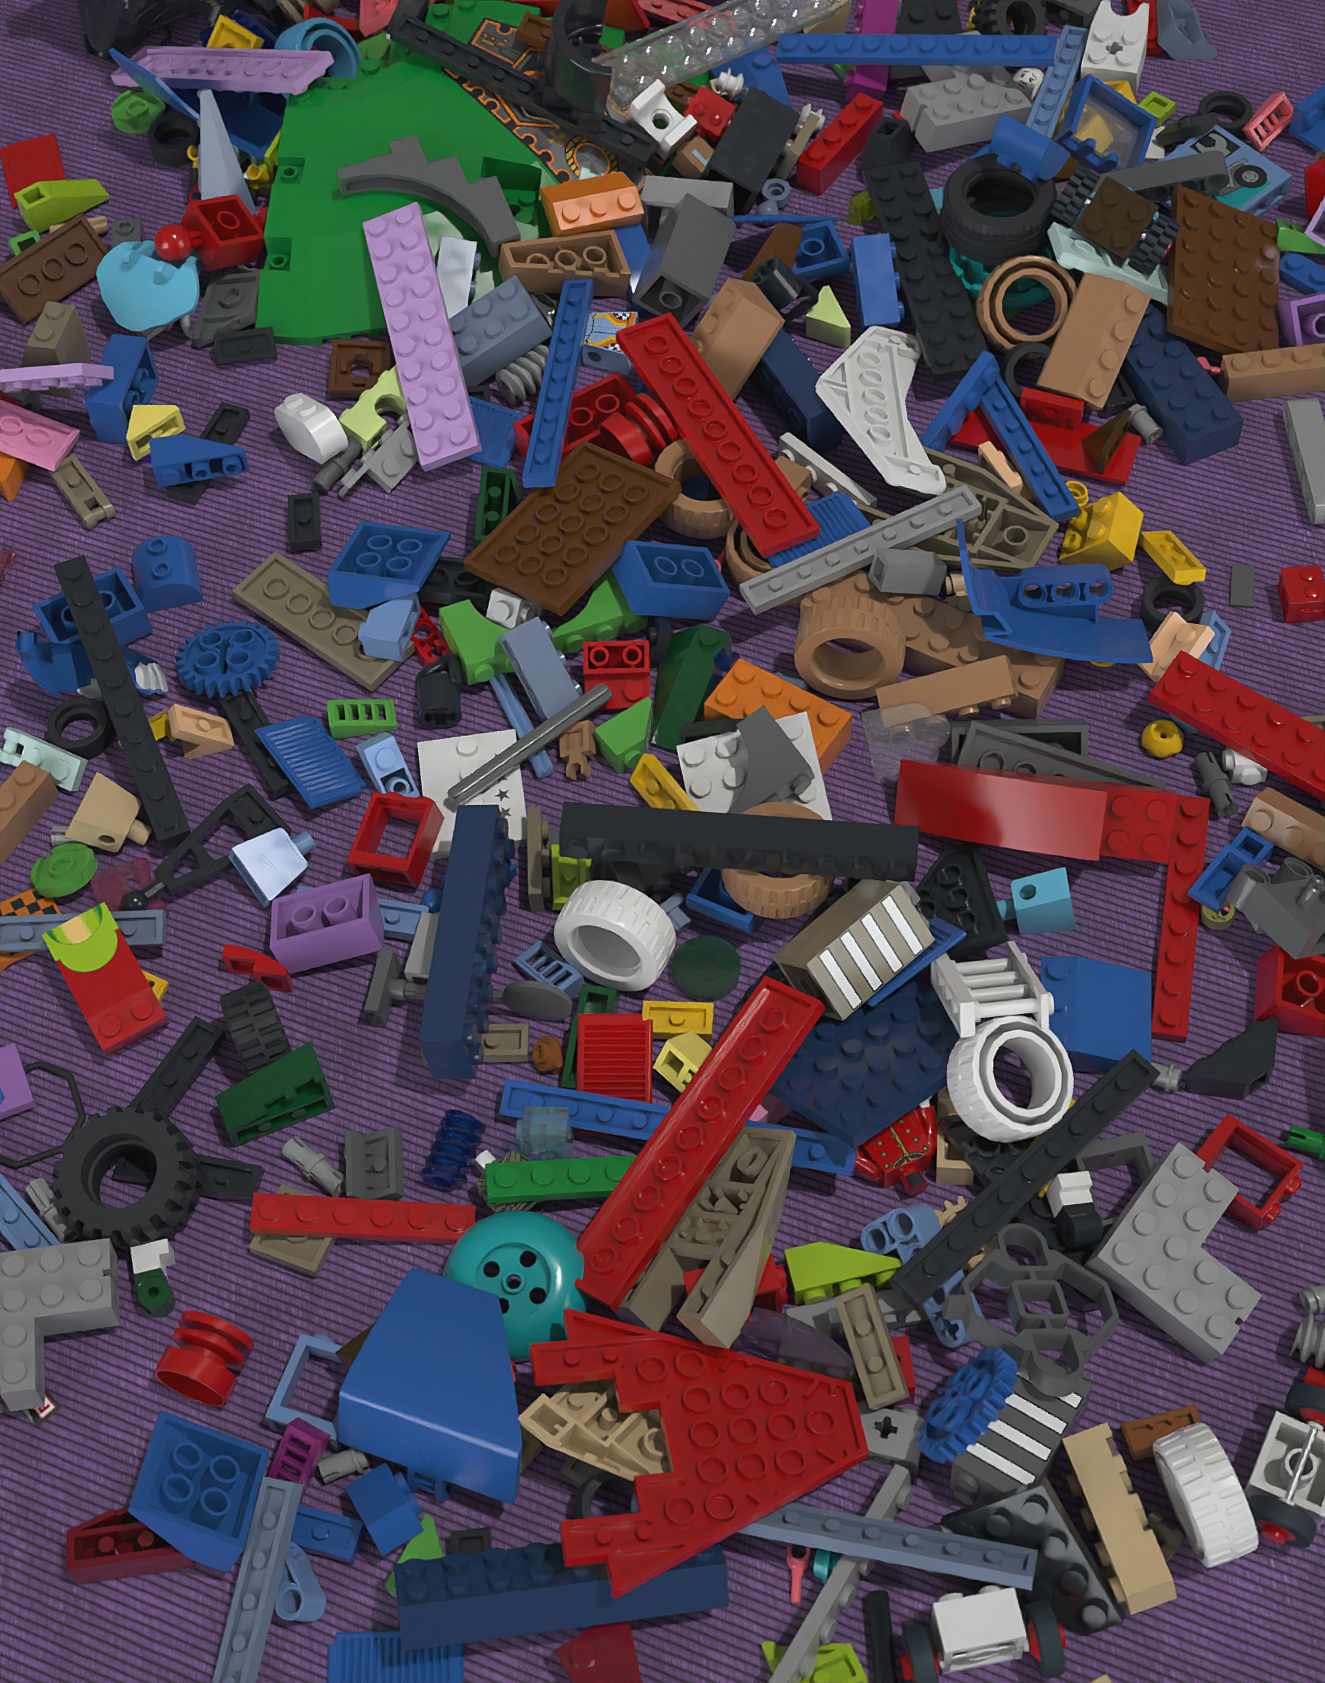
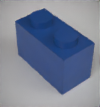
M386 1462L345 1486L347 1493L382 1556L424 1531L417 1518L419 1514L423 1513L422 1508L401 1472L393 1476Z

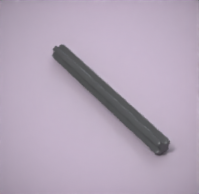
M599 683L451 787L447 792L450 800L457 806L464 804L612 698V693L608 686Z

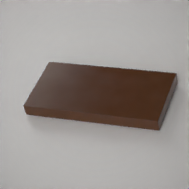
M81 213L0 266V295L20 322L25 325L42 313L47 301L57 303L95 278L99 264L110 251L83 213Z

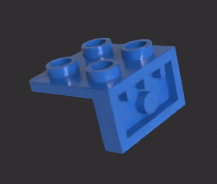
M1325 84L1294 106L1289 134L1317 152L1325 149Z

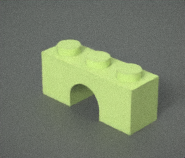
M397 364L390 371H384L379 377L377 384L371 390H365L359 397L358 402L351 409H346L339 417L338 421L346 437H352L362 445V455H365L371 448L375 451L381 445L378 442L379 439L387 432V421L378 415L385 411H393L402 416L407 410Z

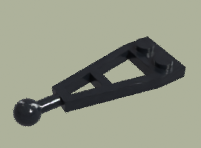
M248 783L223 800L153 871L154 878L156 879L154 882L141 891H127L121 898V908L123 911L147 910L148 902L165 890L170 896H173L235 868L228 858L229 854L214 860L200 845L228 815L235 820L251 839L280 827L286 831L288 836H291V828L253 786ZM189 854L202 866L176 879L170 876V873Z

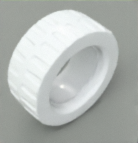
M595 880L586 882L576 888L565 903L554 927L556 946L571 966L588 979L605 987L620 991H639L651 986L657 981L675 948V930L663 909L640 891L614 881Z
M1007 1015L975 1026L976 1035L972 1037L958 1039L951 1051L947 1064V1087L955 1110L962 1120L976 1133L992 1141H1001L1003 1143L1020 1141L1047 1131L1055 1123H1058L1066 1113L1073 1094L1072 1066L1062 1043L1049 1028L1041 1029L1036 1020L1023 1015ZM999 1046L1007 1047L1015 1052L1028 1069L1032 1083V1095L1027 1109L1018 1108L1007 1101L996 1086L993 1075V1058Z
M1196 1423L1157 1439L1153 1443V1454L1161 1481L1180 1526L1199 1560L1206 1567H1215L1254 1551L1258 1547L1259 1540L1251 1510L1233 1467L1211 1429L1204 1423Z

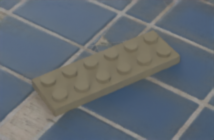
M276 551L232 590L235 600L372 692L416 651L414 642L410 640L402 662L365 655L362 642L358 639V632L361 623H366L369 613L364 609H348L342 606L331 605L328 585Z

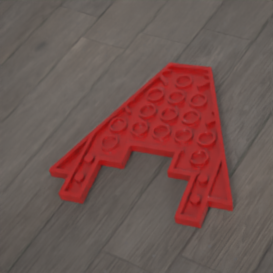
M570 1308L564 1309L562 1316L566 1336L565 1341L530 1344L529 1354L535 1386L613 1379L619 1413L656 1409L659 1412L671 1472L634 1476L633 1489L638 1513L560 1521L559 1533L565 1567L606 1562L612 1598H618L867 1460L869 1449L851 1382Z

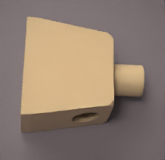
M97 772L65 836L110 852H118L126 837L144 846L153 828L135 819L142 805L141 801Z

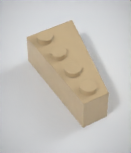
M1106 1422L1062 1439L1071 1474L1065 1475V1479L1072 1497H1081L1085 1506L1079 1509L1087 1532L1095 1530L1100 1541L1095 1543L1094 1547L1102 1567L1110 1565L1115 1576L1109 1579L1114 1596L1118 1603L1125 1601L1130 1614L1133 1615L1176 1599L1177 1595L1173 1578L1153 1530L1146 1527L1148 1521L1137 1493L1131 1494L1133 1488L1127 1474V1468L1121 1454L1116 1456L1112 1439L1113 1435Z

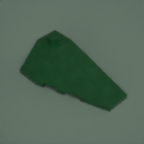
M699 624L672 634L665 661L659 660L651 736L652 747L678 755L676 746L689 742L691 737H682V725L700 721L704 713V703L716 689L732 657L731 633Z

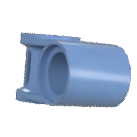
M290 1541L274 1605L275 1611L284 1620L314 1622L325 1611V1593L310 1567V1562L305 1552L296 1543Z

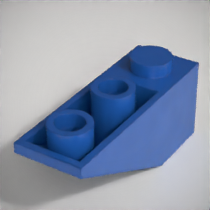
M182 434L149 439L151 464L158 487L250 472L244 448Z

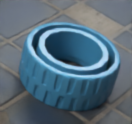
M312 18L300 22L284 31L275 44L274 50L311 51V47L314 46L319 51H330L334 60L329 66L331 78L355 79L359 60L362 59L360 51L351 35L341 25L327 18ZM282 93L288 101L290 93Z

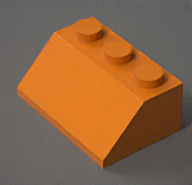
M622 171L539 188L540 197L553 237L612 230L613 227L640 223L644 215L637 187Z

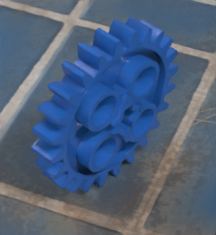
M233 618L226 625L219 620L217 627L214 628L206 624V631H194L195 638L185 637L186 645L178 646L179 653L175 654L176 662L174 663L181 684H186L187 690L195 688L196 695L206 691L209 698L216 692H219L220 697L224 698L226 693L230 691L234 696H237L238 690L242 688L250 692L249 685L251 684L261 686L260 678L270 679V671L278 669L276 662H280L281 659L278 641L275 638L274 632H269L268 626L260 628L258 621L248 625L247 619L242 620L240 624H236Z
M990 1347L987 1352L981 1350L976 1359L971 1356L966 1365H960L954 1377L949 1376L947 1378L945 1388L938 1389L937 1393L939 1396L937 1399L928 1404L931 1408L922 1416L925 1422L917 1429L920 1432L916 1438L919 1442L917 1447L935 1463L939 1461L941 1464H944L947 1459L953 1461L957 1453L964 1455L967 1446H975L980 1434L986 1435L988 1433L987 1426L991 1422H997L998 1416L996 1414L998 1411L1007 1407L1005 1400L1014 1393L1011 1387L1018 1381V1378L1015 1377L1019 1371L1016 1367L1017 1362L999 1347L996 1349Z

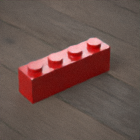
M859 92L797 159V186L821 196L866 147L869 133L883 118L884 102Z

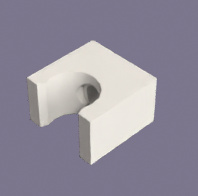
M657 79L631 102L626 119L638 132L659 142L656 152L665 161L683 141L691 138L697 121L691 114L683 117L673 108L664 94L666 89L664 84ZM653 120H664L667 128L657 129L653 125Z

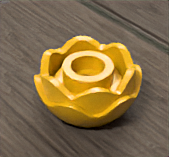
M1155 720L1147 725L1143 731L1142 745L1152 756L1170 758L1174 754L1179 753L1183 747V732L1176 723L1170 720Z

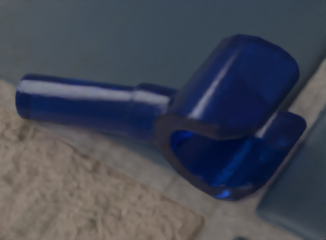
M723 648L715 655L714 663L720 670L728 673L740 658V655L734 651L727 656L726 649Z

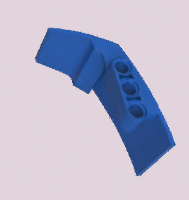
M956 519L961 567L966 591L974 615L981 616L982 630L987 640L1015 649L1073 660L1106 663H1153V655L1142 618H1099V604L1110 600L1114 591L1110 571L1106 566L1093 563L1029 567L1021 570L1017 576L998 577L992 569L981 570L972 564L965 539L962 519ZM1096 581L1104 582L1102 585L1097 587L1091 586V584ZM1062 583L1071 584L1069 587L1064 589L1058 588V586ZM1029 585L1038 586V588L1034 590L1025 589Z

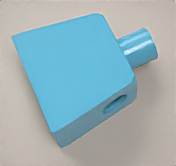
M1065 867L1013 880L1011 882L1013 898L997 900L1003 921L1017 918L1019 932L1023 935L1076 930Z

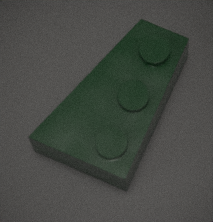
M481 467L474 549L523 501L513 469Z
M311 1041L215 1096L234 1148L336 1109Z

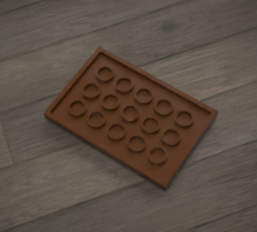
M1177 185L1171 195V220L1180 224L1181 228L1169 248L1166 331L1226 355L1278 349L1279 311L1277 301H1279L1280 247L1276 246V235L1278 234L1276 225L1194 190Z
M583 440L560 463L556 485L552 487H536L462 561L466 571L562 617L622 554L627 540L635 541L682 492L681 484L677 480Z

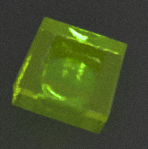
M868 188L849 200L848 220L855 226L865 220L869 221L875 216Z

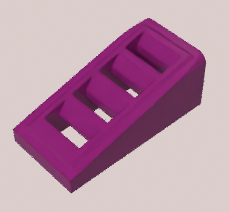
M298 1417L289 1422L268 1477L279 1479L281 1476L290 1482L302 1484L300 1504L331 1435ZM296 1440L310 1446V1450L307 1451L296 1445ZM293 1452L306 1460L305 1464L290 1457V1453ZM285 1464L301 1472L300 1477L285 1470Z

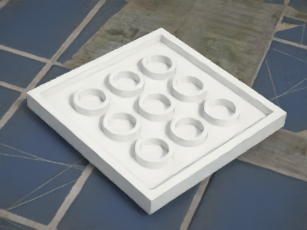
M807 712L776 719V722L810 765L815 775V778L811 780V784L806 790L799 794L793 793L783 802L804 806L816 812L824 820H833ZM739 730L676 746L686 793L701 811L727 813L740 797L748 775V752Z

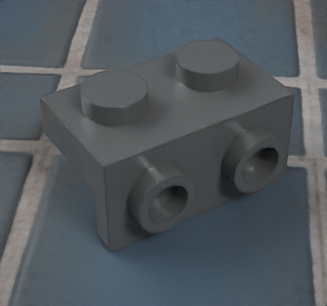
M395 1126L364 1136L353 1129L346 1131L343 1153L346 1160L344 1187L347 1197L390 1201L404 1197L402 1131Z

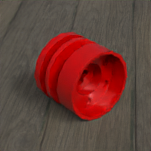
M641 392L634 397V403L630 401L624 404V411L628 420L620 413L614 412L598 424V429L612 453L650 468L654 465L651 451L659 456L667 446L679 440V436L663 409L647 394Z
M193 1310L184 1311L178 1322L180 1328H176L171 1336L174 1343L179 1347H166L153 1373L165 1386L191 1400L209 1406L225 1407L238 1382L235 1375L229 1370L242 1371L247 1363L245 1357L250 1356L255 1344L245 1332L218 1317Z

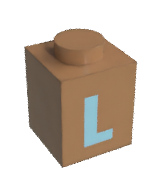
M698 134L693 140L689 141L686 139L676 148L677 156L671 164L685 179L699 180L714 150Z

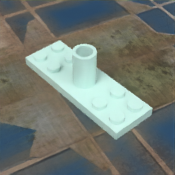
M1055 222L1052 223L1048 230V235L1057 262L1062 267L1069 270L1076 268L1084 273L1126 282L1152 296V299L1162 302L1167 307L1168 267L1158 264L1154 272L1150 274L1131 262L1135 254L1131 253L1126 262L1074 232L1073 229Z

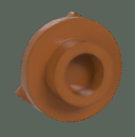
M556 1036L541 1037L532 1050V1059L535 1067L544 1072L563 1073L565 1062L558 1038Z

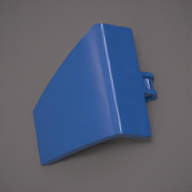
M112 47L108 50L121 69L136 83L197 122V118L200 117V98L197 97L198 89L188 88L181 90L180 88H175L172 91L159 77L120 54L115 48ZM211 89L231 143L253 157L265 160L264 155L283 126L284 121L282 117L260 105L271 92L254 93V91L235 92L234 90L217 91Z
M412 1268L378 1317L342 1384L339 1395L338 1440L348 1446L406 1466L407 1484L410 1490L417 1492L421 1489L435 1494V1498L439 1501H447L456 1484L508 1504H514L519 1494L522 1437L520 1423L517 1420L519 1417L499 1297L496 1294L418 1268Z

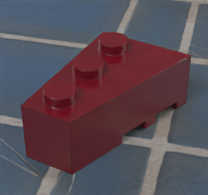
M130 1504L116 1511L113 1508L66 1530L67 1571L78 1584L196 1567V1561L189 1559L129 1513Z
M629 1621L594 1625L555 1649L559 1662L571 1683H642Z

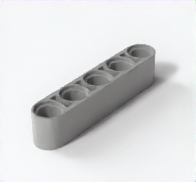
M1317 398L1287 400L1283 404V421L1308 516L1312 525L1325 524V421L1320 403Z

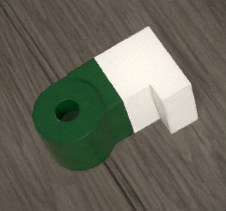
M167 1239L130 1247L137 1296L140 1303L152 1317L161 1318L167 1316L176 1305V1297L168 1284L166 1266L176 1264L174 1250Z

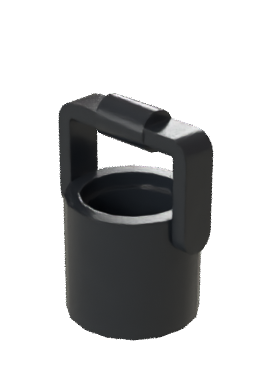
M772 256L763 261L750 277L749 282L756 284L785 320L784 324L800 318L809 312L819 301V292L802 274L796 276L778 256ZM803 287L811 297L803 300L784 315L780 309L788 306L798 296Z
M451 653L438 658L416 676L419 719L424 726L431 729L451 728L457 725L462 718L460 692L461 663L460 659ZM449 667V674L441 673Z

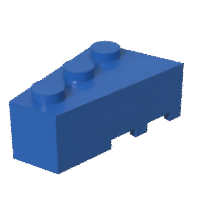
M889 233L853 237L847 253L853 266L854 275H851V281L856 289L857 299H855L861 333H864L870 326H881L892 330L897 329L900 320L904 319L903 302L897 300L896 290H900V277L898 271L894 272L892 261L896 260L895 243L890 242Z

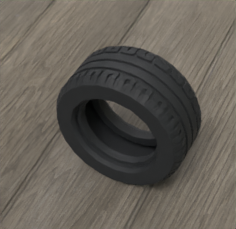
M990 153L968 160L949 176L943 192L942 229L949 244L962 256L985 265L999 266L1005 261L1018 256L1036 255L1050 241L1048 230L1056 220V216L1050 212L1057 201L1058 194L1052 178L1043 180L1038 177L1035 183L1020 175L1023 168L1014 164L1013 168L1009 169L996 162L998 155ZM989 201H1005L1017 204L1027 211L1013 217L996 218L982 215L972 209V207Z

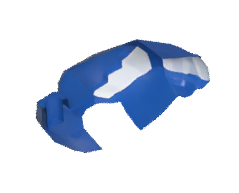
M17 631L15 649L22 665L36 684L46 692L58 696L60 689L66 692H75L97 701L104 700L84 646L52 642L39 644L38 633ZM120 646L134 685L140 693L150 695L153 692L158 694L168 692L166 676L157 661L126 646Z

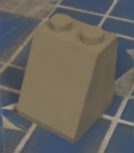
M46 302L26 345L20 368L89 363L92 353L75 305ZM75 385V388L59 389L57 386L48 387L49 390L39 391V394L73 398L78 385Z

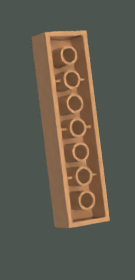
M860 569L808 591L800 603V620L812 605L835 596H860L887 606L899 617L905 628L906 651L903 669L920 676L1006 655L1011 661L1019 698L1011 700L1012 705L1001 709L1026 719L1039 718L1063 676L1065 658L1015 649L989 641L983 634L981 617L923 594L880 592L868 578L869 573ZM832 639L861 652L875 649L872 645L857 639Z

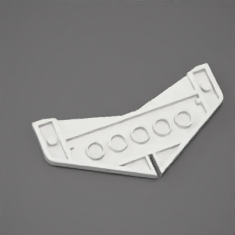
M870 326L819 377L815 386L817 388L816 393L883 475L887 483L893 486L914 489L923 494L930 493L940 496L946 488L945 477L939 466L931 464L907 418L905 398L918 359L922 353L917 336L881 326Z

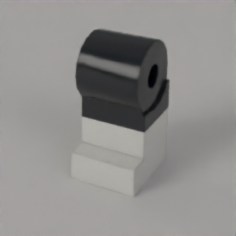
M1089 1171L1058 1174L1046 1191L1058 1230L1061 1232L1064 1243L1069 1248L1098 1245L1103 1239L1102 1220L1096 1212L1089 1190L1092 1186Z

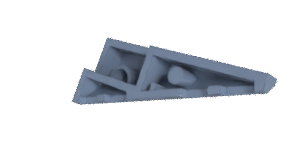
M1156 0L1158 44L1176 61L1214 59L1219 55L1218 50L1208 42L1211 38L1208 32H1202L1201 19L1190 0Z
M207 88L197 91V97L200 98V117L197 118L198 127H200L201 145H198L199 192H201V200L238 194L253 216L256 208L211 89Z

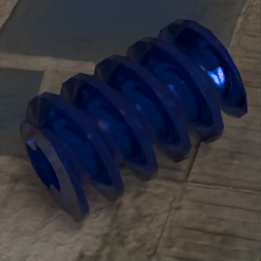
M454 1109L444 1112L445 1116L442 1117L440 1122L441 1128L436 1132V1141L432 1143L430 1148L431 1154L427 1156L425 1162L427 1167L423 1168L420 1175L422 1180L428 1185L446 1192L455 1191V1184H466L468 1178L461 1172L471 1171L473 1165L466 1159L476 1158L477 1152L471 1146H480L482 1139L476 1134L485 1133L487 1128L484 1123L477 1120L474 1116Z

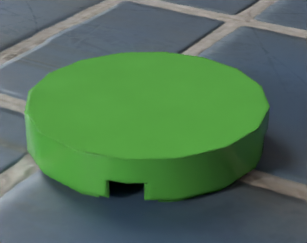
M135 89L128 90L112 102L111 117L113 124L125 133L140 134L148 132L155 121L166 116L167 112L164 101L145 89H142L143 92H136Z
M81 842L65 843L50 850L51 855L45 860L41 857L36 861L31 870L30 880L40 895L48 898L62 897L82 888L93 878L98 869V860L92 849H89L86 844Z

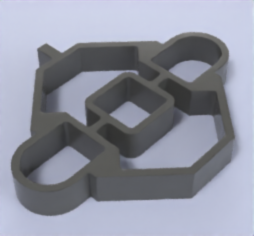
M1020 1223L1008 1224L999 1231L993 1251L961 1282L958 1295H947L942 1311L944 1319L962 1320L965 1332L988 1348L993 1347L996 1349L999 1347L1017 1362V1367L1026 1368L1029 1380L1034 1387L1047 1395L1055 1397L1068 1396L1076 1391L1084 1372L1085 1364L1113 1334L1119 1319L1111 1290L1106 1281L1058 1251L1049 1250L1044 1236L1038 1230ZM1019 1245L1028 1249L1034 1255L1037 1266L1011 1265L1005 1246ZM985 1278L1000 1287H1010L1006 1304L1013 1328L1019 1334L1017 1337L1010 1336L976 1314L971 1292ZM1058 1279L1065 1281L1097 1302L1104 1325L1092 1338L1085 1336L1076 1329H1064L1069 1317V1310L1061 1286L1056 1282ZM1022 1301L1049 1302L1053 1314H1027ZM1037 1350L1064 1351L1072 1374L1060 1375L1049 1371L1041 1363Z

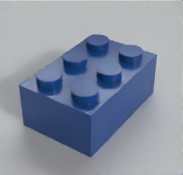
M112 334L108 345H105L103 348L102 360L99 365L113 367L114 379L102 380V386H90L89 390H86L84 393L83 405L87 408L90 424L95 431L98 442L128 445L126 435L133 405H149L160 378L147 338Z
M627 540L622 554L611 567L633 614L714 620L731 594L709 549L705 547Z
M120 566L93 577L119 646L153 632L146 610ZM63 591L32 605L41 630L48 642L83 646Z

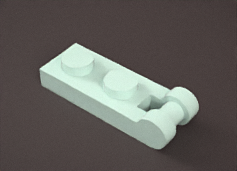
M6 727L3 736L6 741L3 749L0 748L1 762L18 767L25 760L49 772L56 785L69 791H78L88 760L19 729ZM18 744L24 745L21 755L16 753Z

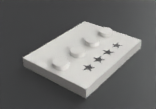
M515 729L417 742L422 794L434 800L445 817L430 855V860L447 858L450 854L458 806L450 800L447 794L448 790L517 742ZM519 764L462 804H498L502 818H507L508 836L509 839L514 840L515 848L527 846V815Z

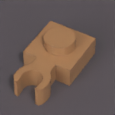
M589 720L576 723L560 735V758L568 762L566 775L573 781H577L576 772L579 768H581L582 775L587 778L591 776V767L587 763V757L595 755L596 750L595 726Z

